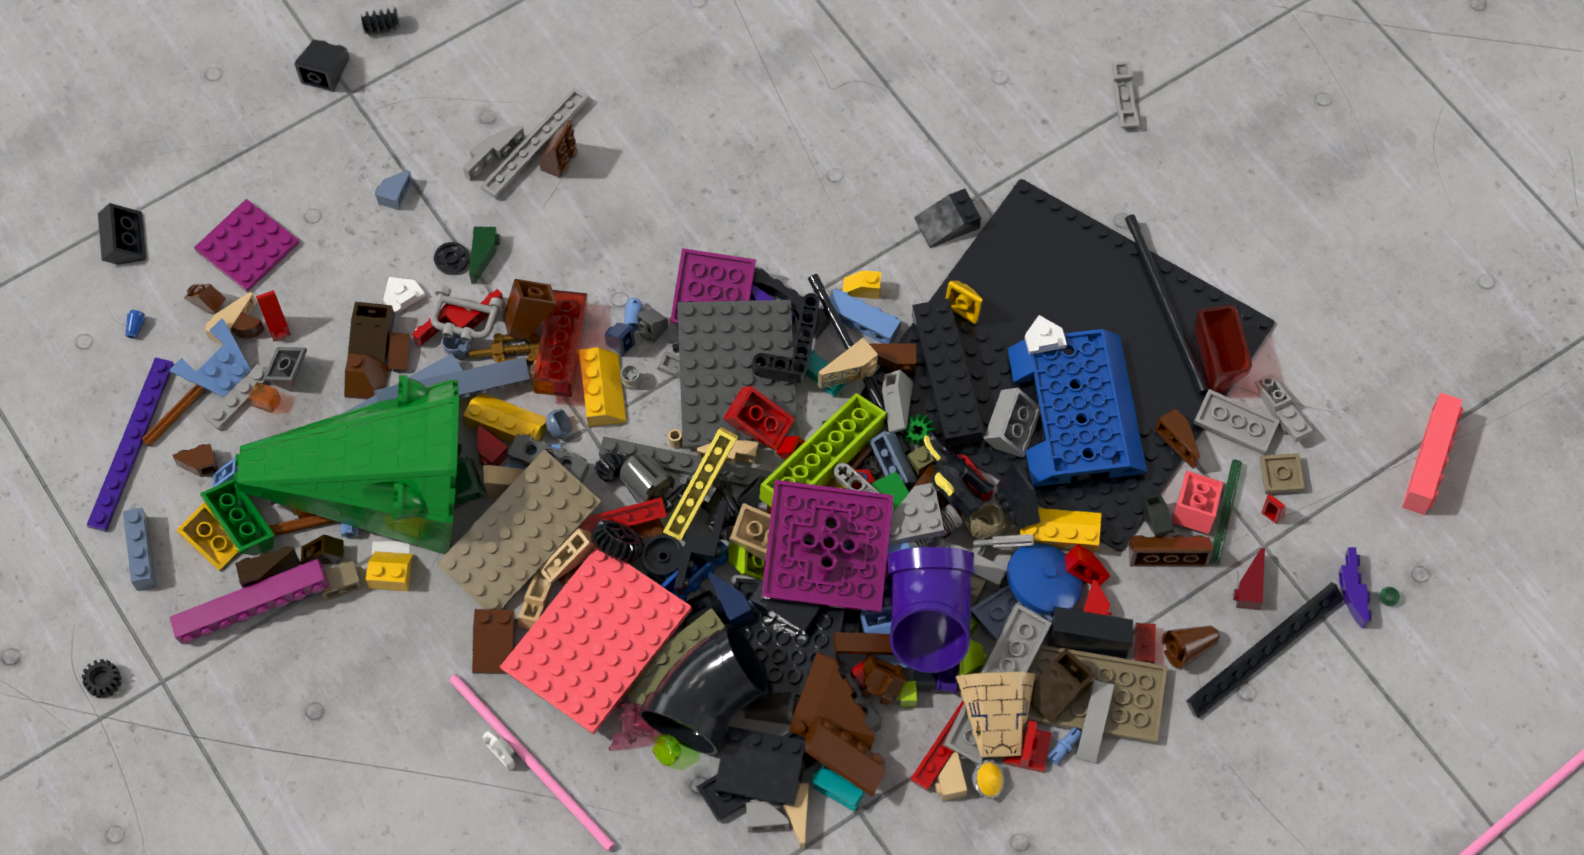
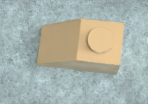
M958 752L952 754L938 776V783H935L937 796L941 795L942 801L966 797L967 787Z

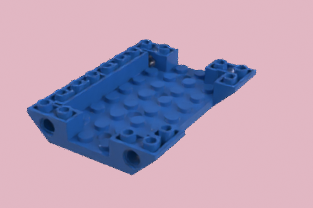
M1105 329L1064 333L1067 344L1066 348L1030 355L1025 339L1008 348L1013 383L1032 382L1034 375L1045 435L1044 442L1026 450L1031 485L1033 487L1070 483L1072 476L1108 472L1109 478L1147 474L1120 335ZM1069 348L1072 349L1074 353L1072 355H1066L1063 352V350ZM1076 382L1080 387L1073 389L1070 387V384ZM1082 416L1086 418L1087 421L1085 423H1079L1077 422L1076 418ZM1090 451L1093 457L1085 458L1083 452Z

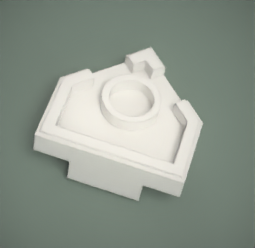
M389 277L383 301L386 305H392L394 313L397 315L424 298L425 293L415 280Z
M1040 315L1025 334L1029 355L1062 349L1067 346L1063 329Z
M488 731L482 735L484 744L508 770L511 771L516 767L512 759L515 751L503 737L498 739Z

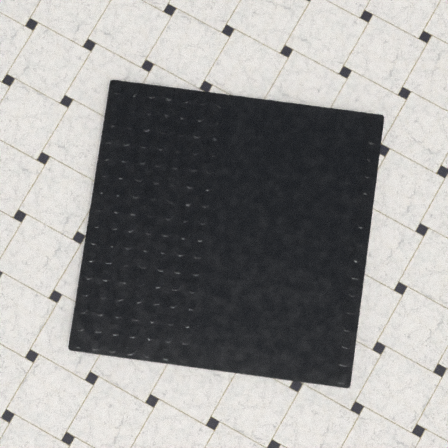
M1020 179L929 300L931 302L945 299L948 283L956 280L974 289L983 299L976 324L953 312L983 428L982 442L951 447V449L954 450L956 455L963 454L967 456L977 468L999 481L1010 465L1016 462L1031 483L1026 454L1025 457H1019L997 450L984 440L1001 390L1019 388L1039 405L1034 375L1032 382L1013 383L1008 348L1025 339V334L1039 315L1061 327L1063 333L1105 329L1120 335L1147 474L1109 478L1108 472L1077 475L1071 477L1070 483L1036 486L1034 489L1037 504L1046 509L1101 513L1099 541L1116 551H1122L1144 518L1141 498L1160 494L1183 461L1174 449L1154 430L1158 419L1177 409L1189 422L1196 441L1204 428L1193 423L1206 394L1199 395L1191 371L1136 242L1026 180ZM1150 251L1209 389L1227 396L1273 328L1275 321ZM912 323L898 342L916 343V372L905 374L913 381L907 422L911 423L909 417L913 416L916 418L917 414H921L922 418L925 415L929 416L928 421H934L931 428H936V431L933 433L943 442L914 323ZM1069 348L1063 350V352L1066 355H1072L1074 353L1073 350ZM880 366L872 379L883 398L884 375L894 371ZM1072 382L1070 384V387L1073 389H1078L1080 385L1076 382ZM865 386L860 396L875 405ZM1041 413L1027 450L1045 441ZM1082 416L1076 418L1077 422L1079 423H1085L1087 421L1086 418ZM917 427V429H919L917 430V432L922 434L923 432L921 431H923V428ZM1090 451L1083 452L1085 458L1093 457Z

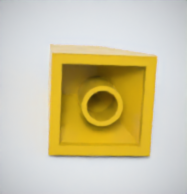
M958 280L950 281L945 299H950L952 311L976 324L983 299L968 285Z

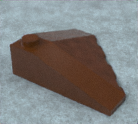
M818 652L794 712L789 731L805 737L807 732L821 717L824 720L832 721L837 729L848 732L852 739L858 743H864L871 751L876 733L873 728L869 729L864 721L867 716L860 703L856 704L851 696L853 690L847 678L842 679L838 671L840 668L838 661Z

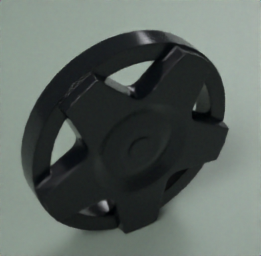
M457 242L444 243L434 253L435 266L439 271L447 275L456 274L464 270L469 261L467 249ZM451 246L458 247V249L453 250Z

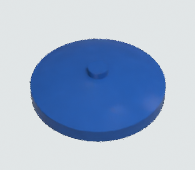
M1034 543V546L1020 547L1011 556L1007 565V580L1012 592L1023 605L1037 613L1052 616L1054 606L1072 609L1078 602L1082 593V580L1067 572L1066 554L1048 544Z

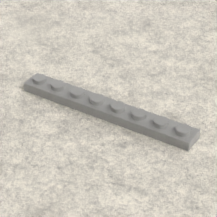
M573 88L481 185V190L496 199L552 140L555 133L587 103L588 96Z

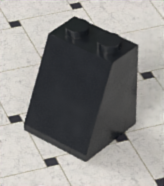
M313 39L296 59L294 65L301 84L334 92L350 57L347 48L342 45H334L324 40Z

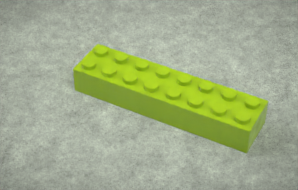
M855 393L761 484L759 499L772 507L775 480L825 486L834 477L836 465L840 463L847 464L869 443V440L873 439L884 428L887 412Z

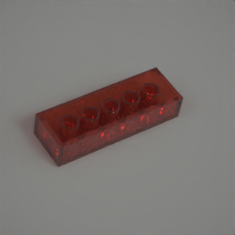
M553 290L557 305L544 320L533 376V390L536 394L572 397L580 354L579 349L581 348L588 310V293Z

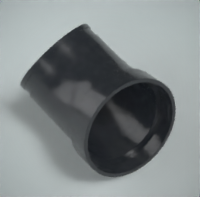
M728 624L690 648L671 667L655 692L648 694L639 711V715L646 724L666 738L691 750L714 755L718 752L726 736V726L734 716L748 704L757 700L758 697L768 694L767 676L750 642L736 626Z

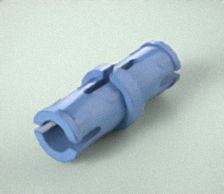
M1072 728L1063 739L1057 742L1058 745L1047 755V759L1051 763L1053 762L1054 765H1057L1067 753L1072 751V747L1081 738L1082 733L1077 728Z

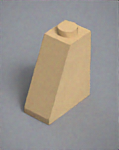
M483 465L484 485L488 499L499 498L525 469Z

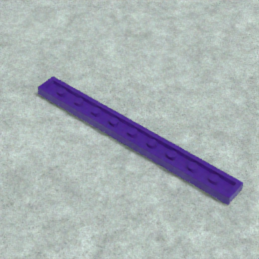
M155 357L87 522L88 528L107 532L143 444L142 438L147 434L171 375L169 370L174 366L173 361Z

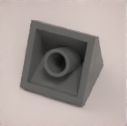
M277 347L263 380L291 391L307 349Z

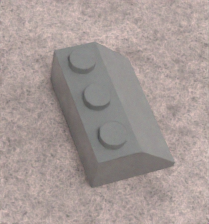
M1019 388L1001 390L984 440L997 450L1025 457L1040 415L1039 405Z

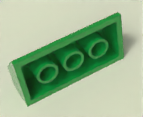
M234 478L200 493V496L239 553L257 556L273 548L274 533L246 493L237 491V484L234 483Z

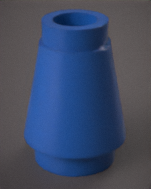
M130 310L126 320V337L137 338L145 321V313L138 310Z

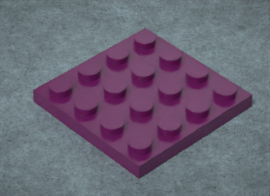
M245 199L206 235L194 249L243 290L248 292L299 244V240L252 202Z
M682 248L670 322L678 324V302L750 301L757 260Z

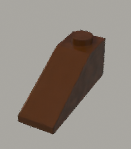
M916 343L869 344L878 354V365L892 371L901 370L904 374L916 372Z
M1174 409L1158 419L1154 430L1194 469L1199 461L1200 453L1189 422L1184 415L1177 409Z

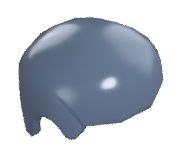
M454 334L453 338L443 336L441 344L448 355L452 353L455 358H460L471 350L472 340L469 343L464 342L460 339L461 335Z
M554 410L547 415L546 427L552 436L563 438L572 434L571 421L564 410Z

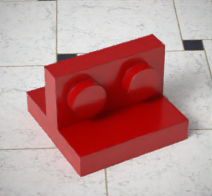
M1029 721L1028 727L1025 729L1021 756H1005L1004 764L1044 773L1052 732L1036 729L1037 722Z

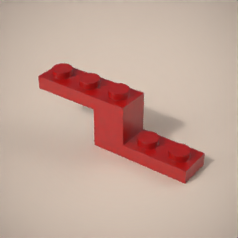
M496 289L493 293H489L480 304L489 306L491 298H499L504 301L503 294ZM446 303L440 311L438 321L444 324L452 323L460 328L469 327L474 329L490 314L472 309L469 312L464 307ZM431 316L425 324L417 327L412 334L414 342L419 347L440 331L432 325Z

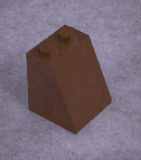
M514 279L503 315L509 337L527 339L555 309L557 303L551 284Z

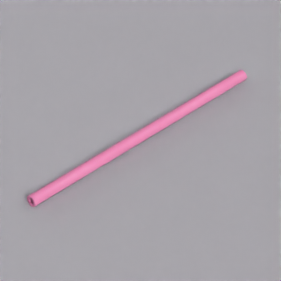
M457 674L453 675L449 680L450 683L489 725L503 737L515 753L607 851H610L615 846L611 839Z
M1584 749L1459 855H1476L1582 765L1584 763Z

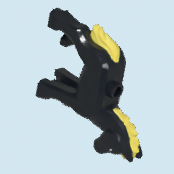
M929 431L928 436L925 435L922 442L936 462L934 466L936 471L931 477V483L951 505L969 518L984 503L979 498L980 493L982 494L985 491L989 494L995 485L978 476L961 458L955 455L953 449L937 438L932 431ZM963 479H965L969 484H971V485H972L976 490H978L980 493H977L976 491H974Z

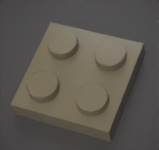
M1299 453L1260 456L1259 460L1265 494L1304 492L1305 486Z

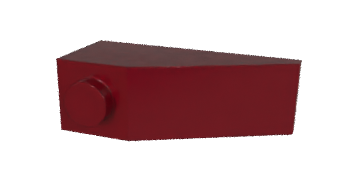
M1265 548L1259 550L1239 582L1238 588L1233 591V601H1236V608L1260 610L1262 606Z

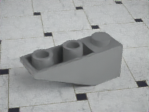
M901 370L885 374L882 388L888 429L892 433L907 428L913 381Z

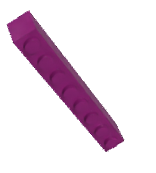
M316 559L170 616L174 637L181 644H188L201 636H209L219 629H227L237 622H245L252 616L265 614L270 609L276 607H283L288 602L304 599L306 595L322 592L324 588L330 586L324 566Z

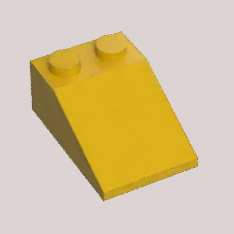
M205 502L175 530L185 542L219 571L238 552Z

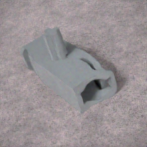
M941 539L937 547L967 550L944 539ZM974 546L971 552L974 553L975 575L986 580L985 589L994 590L995 592L999 591L1008 582L1007 568L982 557L987 546Z

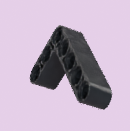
M808 293L803 297L793 357L767 353L756 354L752 364V371L756 376L793 383H802L806 380L819 308V297L816 294ZM758 363H762V364H764L765 366H759V365H757V364H758ZM781 366V367H783L784 369L780 370V369H777L776 367ZM795 370H801V371H803V372H802V373H798V372H796Z

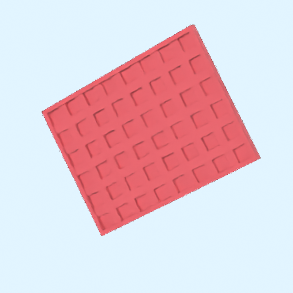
M595 547L502 663L500 668L594 735L691 612L692 607L622 560L618 561L608 555L605 556V553L600 552L599 548Z

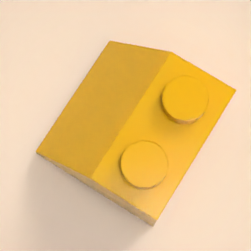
M374 551L368 561L366 582L369 589L408 591L414 555Z

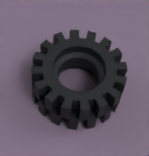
M100 659L99 663L97 660H94V665L90 663L87 665L89 667L88 670L84 668L83 672L85 675L82 674V679L84 680L82 683L86 690L92 696L95 695L96 698H100V696L107 698L106 694L112 696V691L117 692V685H121L120 680L122 678L120 672L109 660L105 662L104 659ZM99 673H108L109 679L105 684H95L94 679Z

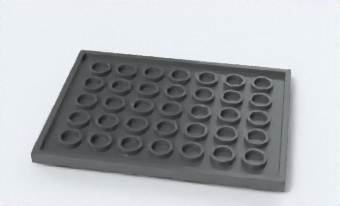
M791 300L678 302L682 447L698 448L711 444L721 427L739 436L737 440L758 442L737 430L723 419L740 389L747 386H752L794 417L795 420L785 437L798 436L795 383L759 377L752 371L753 358L758 353L793 357ZM758 363V364H757V365H759V366H765V365L762 364V363ZM781 366L776 367L777 369H780V370L784 369V368L781 367Z

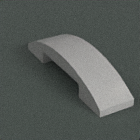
M1130 61L1112 62L1114 96L1120 127H1139L1138 112L1135 108L1131 63Z
M1094 680L1076 759L1096 763L1114 684Z

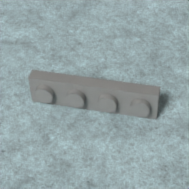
M257 364L205 416L206 421L220 431L263 388L259 384L265 386L268 383L263 380L266 370Z

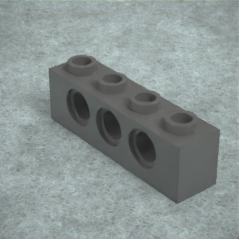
M520 434L516 435L507 453L510 461L528 467L545 449L562 466L565 464L572 465L567 470L583 483L589 471V464L585 458L569 455L564 449H554L544 441H541V443L537 442L527 434L523 436ZM530 450H536L534 455L527 454Z
M838 658L840 665L838 671L842 679L847 678L853 690L851 695L856 697L854 702L856 704L860 703L863 711L867 714L864 721L869 729L873 728L874 732H877L881 729L882 718L877 710L873 711L869 698L861 696V691L859 690L861 687L855 678H851L848 666L845 662L841 663Z

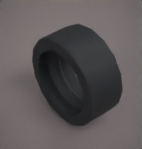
M762 475L758 476L744 489L737 498V502L741 506L744 503L755 508L762 501L759 499L760 486L766 479Z

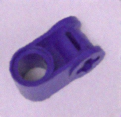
M959 664L952 669L939 672L936 692L946 691L956 695L957 680L955 676L958 674Z

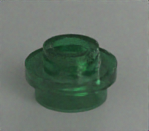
M1385 587L1381 590L1379 598L1384 605L1394 606L1398 603L1400 595L1395 588ZM1386 595H1390L1392 600L1387 599Z

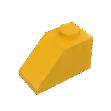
M862 270L844 278L843 291L847 292L849 296L879 299L881 272Z

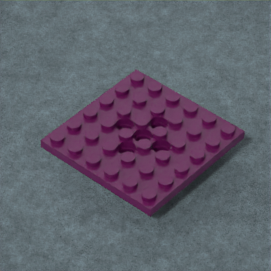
M775 480L761 598L881 613L893 495ZM833 521L836 527L833 529L828 528L826 522ZM804 538H811L814 544L806 545ZM824 541H832L834 547L827 548L824 545ZM844 543H851L854 549L851 551L846 550ZM827 559L831 562L832 566L826 568L822 565L821 561Z

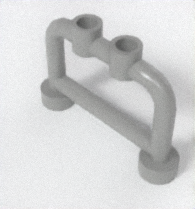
M437 285L435 290L437 299L430 320L436 329L443 331V336L453 338L454 334L461 335L460 339L469 343L472 338L484 339L491 334L498 312L504 309L505 301L499 298H491L489 306L450 297L451 289L449 287ZM443 303L489 313L485 329L477 332L469 327L460 328L452 323L444 324L439 322L438 317Z

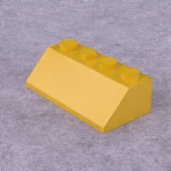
M599 347L579 349L588 427L626 423L618 353Z
M485 393L473 398L463 414L466 426L477 430V427L481 425L496 438L509 443H513L517 434L522 436L527 434L534 438L535 441L540 442L547 429L546 417Z
M1038 508L1040 523L1021 528L1020 535L1033 534L1034 543H1044L1059 549H1072L1076 544H1079L1090 551L1099 552L1101 513Z

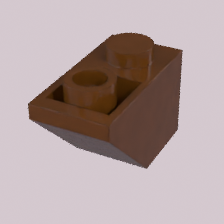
M193 284L188 288L187 294L184 297L188 302L207 313H215L226 300L211 284Z
M201 444L196 448L181 450L173 454L178 467L199 477L215 473L219 470L211 444Z

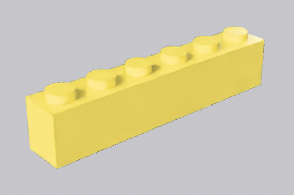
M722 427L717 431L665 527L664 533L675 537L679 541L684 538L712 487L713 481L718 476L739 436Z

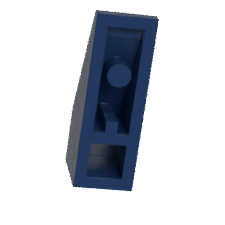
M707 573L730 622L734 626L739 627L756 618L753 612L756 608L751 602V598L747 600L743 593L713 573Z

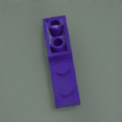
M1348 547L1345 554V565H1341L1338 572L1339 584L1350 614L1360 628L1365 629L1368 622H1371L1372 612L1368 610V603H1370L1371 598L1370 591H1367V584H1361V573H1358L1360 555H1357L1356 547Z

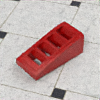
M1269 494L1261 513L1277 524L1285 514V505Z

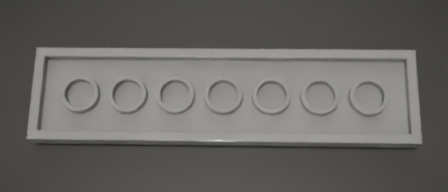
M1016 603L980 673H1027L1051 622ZM964 702L943 746L958 752L964 758L980 765L983 757L979 755L972 732L973 728L968 719V712Z

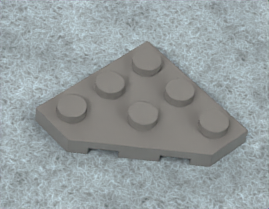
M932 483L915 486L892 513L888 546L945 534L936 489Z

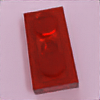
M1135 623V661L1154 664L1156 624Z

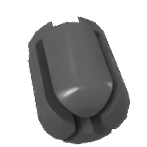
M638 452L629 457L620 470L621 481L642 502L660 497L663 498L670 487L673 489L675 485V479L645 452Z

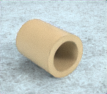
M672 429L668 433L669 444L672 448H679L682 446V433L678 429Z

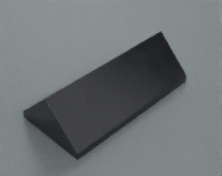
M1054 606L1047 646L1126 659L1132 645L1133 619Z

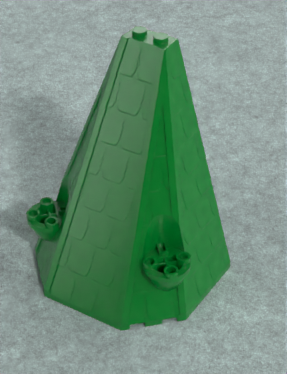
M399 375L398 398L376 402L241 445L239 454H235V466H238V472H234V483L237 484V491L446 554L450 548L455 503V488L450 487H455L457 473L458 380L449 379L426 387L421 382L408 378V375Z

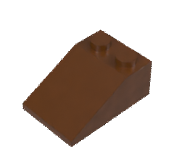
M475 609L473 622V674H507L501 670L500 666L515 648L517 624L515 610Z

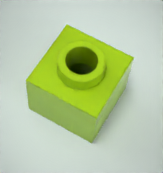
M916 681L905 682L896 697V701H900V708L916 707Z

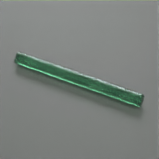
M1236 459L1232 460L1213 541V554L1210 560V564L1219 565L1242 467V462Z

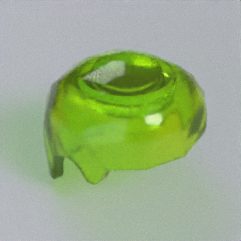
M662 734L653 741L654 743L656 742V745L652 751L662 765L666 767L671 766L680 758L681 747L673 736Z

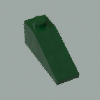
M474 226L469 271L471 284H476L496 254L497 245L501 243V235L497 234L496 227Z

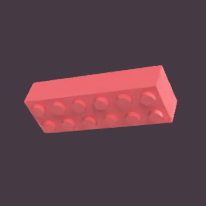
M1439 393L1429 417L1402 508L1425 515L1427 509H1431L1434 501H1436L1439 492L1437 489L1442 482L1443 470L1446 468L1449 459L1447 456L1452 449L1453 437L1457 432L1458 421L1464 410L1461 407L1462 399Z

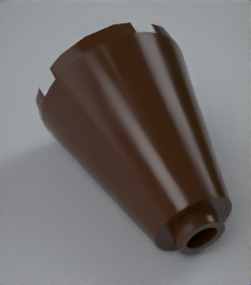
M1211 625L1165 631L1162 635V645L1166 644L1167 648L1164 651L1165 656L1173 667H1180L1179 669H1182L1217 645L1220 634Z

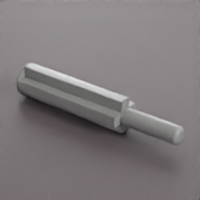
M1033 534L994 536L992 540H974L973 545H993V548L1034 546Z

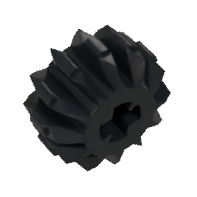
M610 450L595 463L594 470L601 480L612 482L620 476V470L626 458L618 450Z

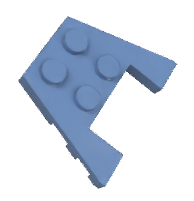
M221 318L209 331L223 346L198 371H195L181 358L169 372L224 398L251 369L225 321Z

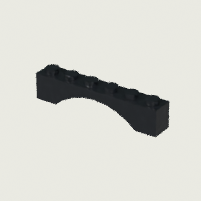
M755 267L753 285L766 294L780 300H791V310L799 321L803 297L796 290L784 286L779 279L770 277L765 270ZM818 308L813 337L816 340L830 324V318L824 308Z

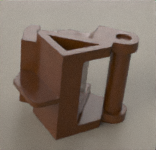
M867 654L862 668L865 674L863 685L866 688L861 692V696L868 698L872 694L883 698L880 704L887 706L892 702L893 697L896 698L906 682L904 673L901 671L902 666L899 664L893 665L874 657V655Z

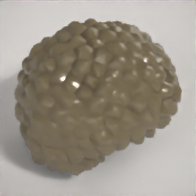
M994 503L982 505L978 511H974L965 520L967 530L972 537L978 540H992L994 536H1001L1007 527L1005 512L999 505Z

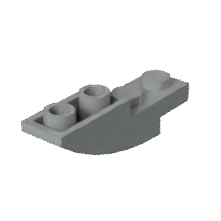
M519 125L502 130L474 147L470 151L472 159L463 167L465 177L471 181L481 173L486 165L491 164L495 157L500 161L507 157L512 149L524 140L523 127Z
M1272 374L1255 381L1256 388L1267 409L1274 418L1280 420L1278 426L1284 434L1288 433L1295 443L1312 435L1313 430L1294 408L1292 399Z

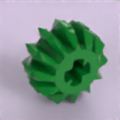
M917 414L916 418L913 416L909 417L911 423L907 422L908 429L903 430V433H909L905 439L911 440V445L917 443L919 447H922L923 437L925 435L928 436L929 431L935 432L936 428H931L934 421H928L929 416L925 415L922 418L921 414ZM917 427L923 428L922 434H917V430H919Z

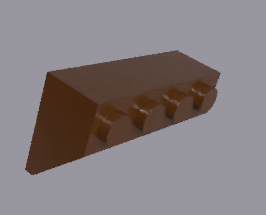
M1136 535L1130 537L1128 544L1130 567H1208L1213 554L1210 538L1202 535H1195L1193 537H1184L1182 535H1175L1173 537H1145L1143 535Z
M819 717L805 735L806 753L872 797L886 772L884 757L879 753L874 754L864 743H858L852 739L848 732L837 729L832 721Z

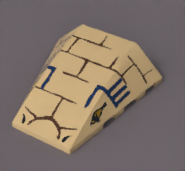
M997 672L955 676L961 689V696L965 702L968 712L967 716L973 728L972 732L980 757L1021 756L1035 674L1026 672Z

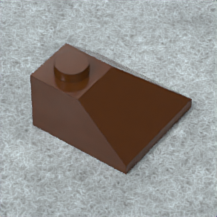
M348 354L345 367L344 396L346 398L364 400L375 396L373 390L385 388L389 372L388 365L367 355Z

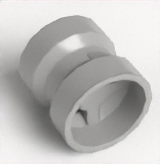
M626 365L622 368L621 378L623 386L628 390L638 388L641 382L639 369L634 365Z

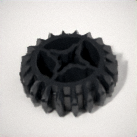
M617 520L599 521L591 535L592 543L596 548H599L600 552L618 561L632 562L640 556L644 545L640 534L629 528V526L619 523Z

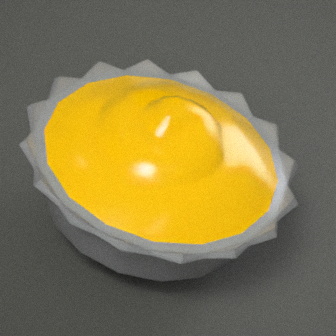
M986 759L984 762H981L974 770L972 776L975 790L986 799L990 798L992 800L995 797H999L1000 793L1003 792V787L1005 786L1003 769L993 760L989 761Z

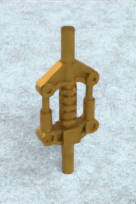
M533 332L526 339L531 344L525 343L523 345L521 343L520 345L515 344V346L511 344L510 346L505 345L503 347L504 342L515 341V339L508 335L496 333L491 348L470 350L469 357L492 356L494 361L499 363L517 359H505L504 354L514 355V353L519 354L520 352L524 354V352L529 353L531 351L528 358L525 359L526 362L532 365L537 359H540L545 350L564 348L563 340L544 342Z

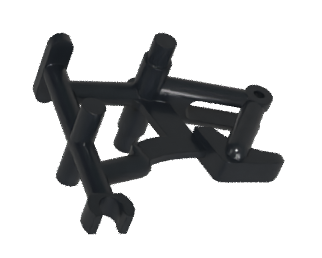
M696 470L688 478L681 477L679 480L681 485L668 498L663 497V502H668V506L665 508L666 512L672 511L673 503L677 499L681 500ZM718 476L713 481V486L716 489L709 502L704 500L701 508L710 515L706 524L712 531L717 515L716 508L723 497L734 515L730 516L729 522H725L724 527L735 525L740 512V507L732 495L733 489L727 481L721 480Z

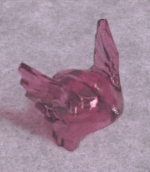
M620 701L616 708L624 709L619 717V723L623 732L613 736L609 751L620 750L623 747L627 748L633 742H636L637 738L653 736L654 729L646 724L639 715L642 704Z

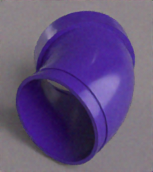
M920 547L897 550L888 554V576L892 578L890 646L896 658L907 667L926 673L942 672L953 668L966 656L970 644L971 577L975 575L973 552L948 547Z

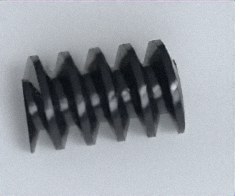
M394 7L393 13L387 8L386 14L383 13L382 9H380L379 15L376 14L375 10L372 11V16L369 15L368 11L365 12L364 17L361 14L365 34H368L369 28L372 33H375L376 28L379 32H382L383 27L386 31H389L390 26L393 30H396L397 25L400 27L396 7Z

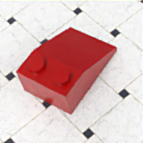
M752 386L740 389L723 417L734 428L774 451L777 450L795 420L794 417Z

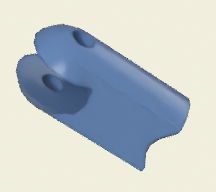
M630 298L625 307L624 324L633 326L634 332L638 331L637 314L641 312L642 302L638 298Z

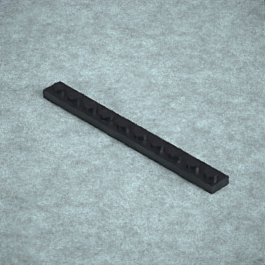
M1331 582L1188 698L1186 702L1193 716L1197 718L1202 716L1343 601L1344 598L1337 584Z

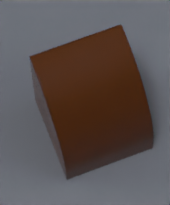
M241 312L232 326L235 335L244 339L254 338L264 331L261 320Z

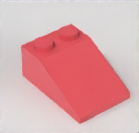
M1186 470L1173 512L1172 523L1209 534L1216 516L1223 482Z

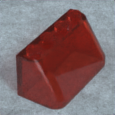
M1224 305L1199 309L1194 324V331L1210 390L1221 393L1250 373L1252 368L1250 353L1238 311L1234 306Z

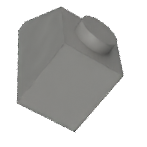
M755 799L751 800L750 803H746L748 833L789 830V819L767 801L762 802V800Z

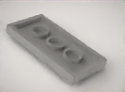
M1209 389L1193 424L1265 455L1280 420Z

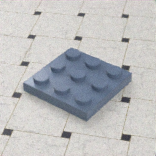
M1009 584L971 608V615L995 642L1016 603L1049 622L1052 620L1050 615L1037 613L1023 605L1016 598Z

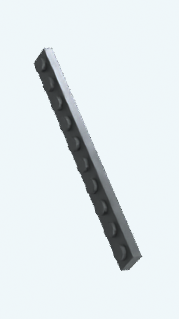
M605 436L599 450V457H602L610 450H618L624 455L626 460L638 452H645L666 471L689 476L698 468L703 459L700 456ZM725 462L718 477L729 484L747 487L758 476L762 475L767 479L773 472Z

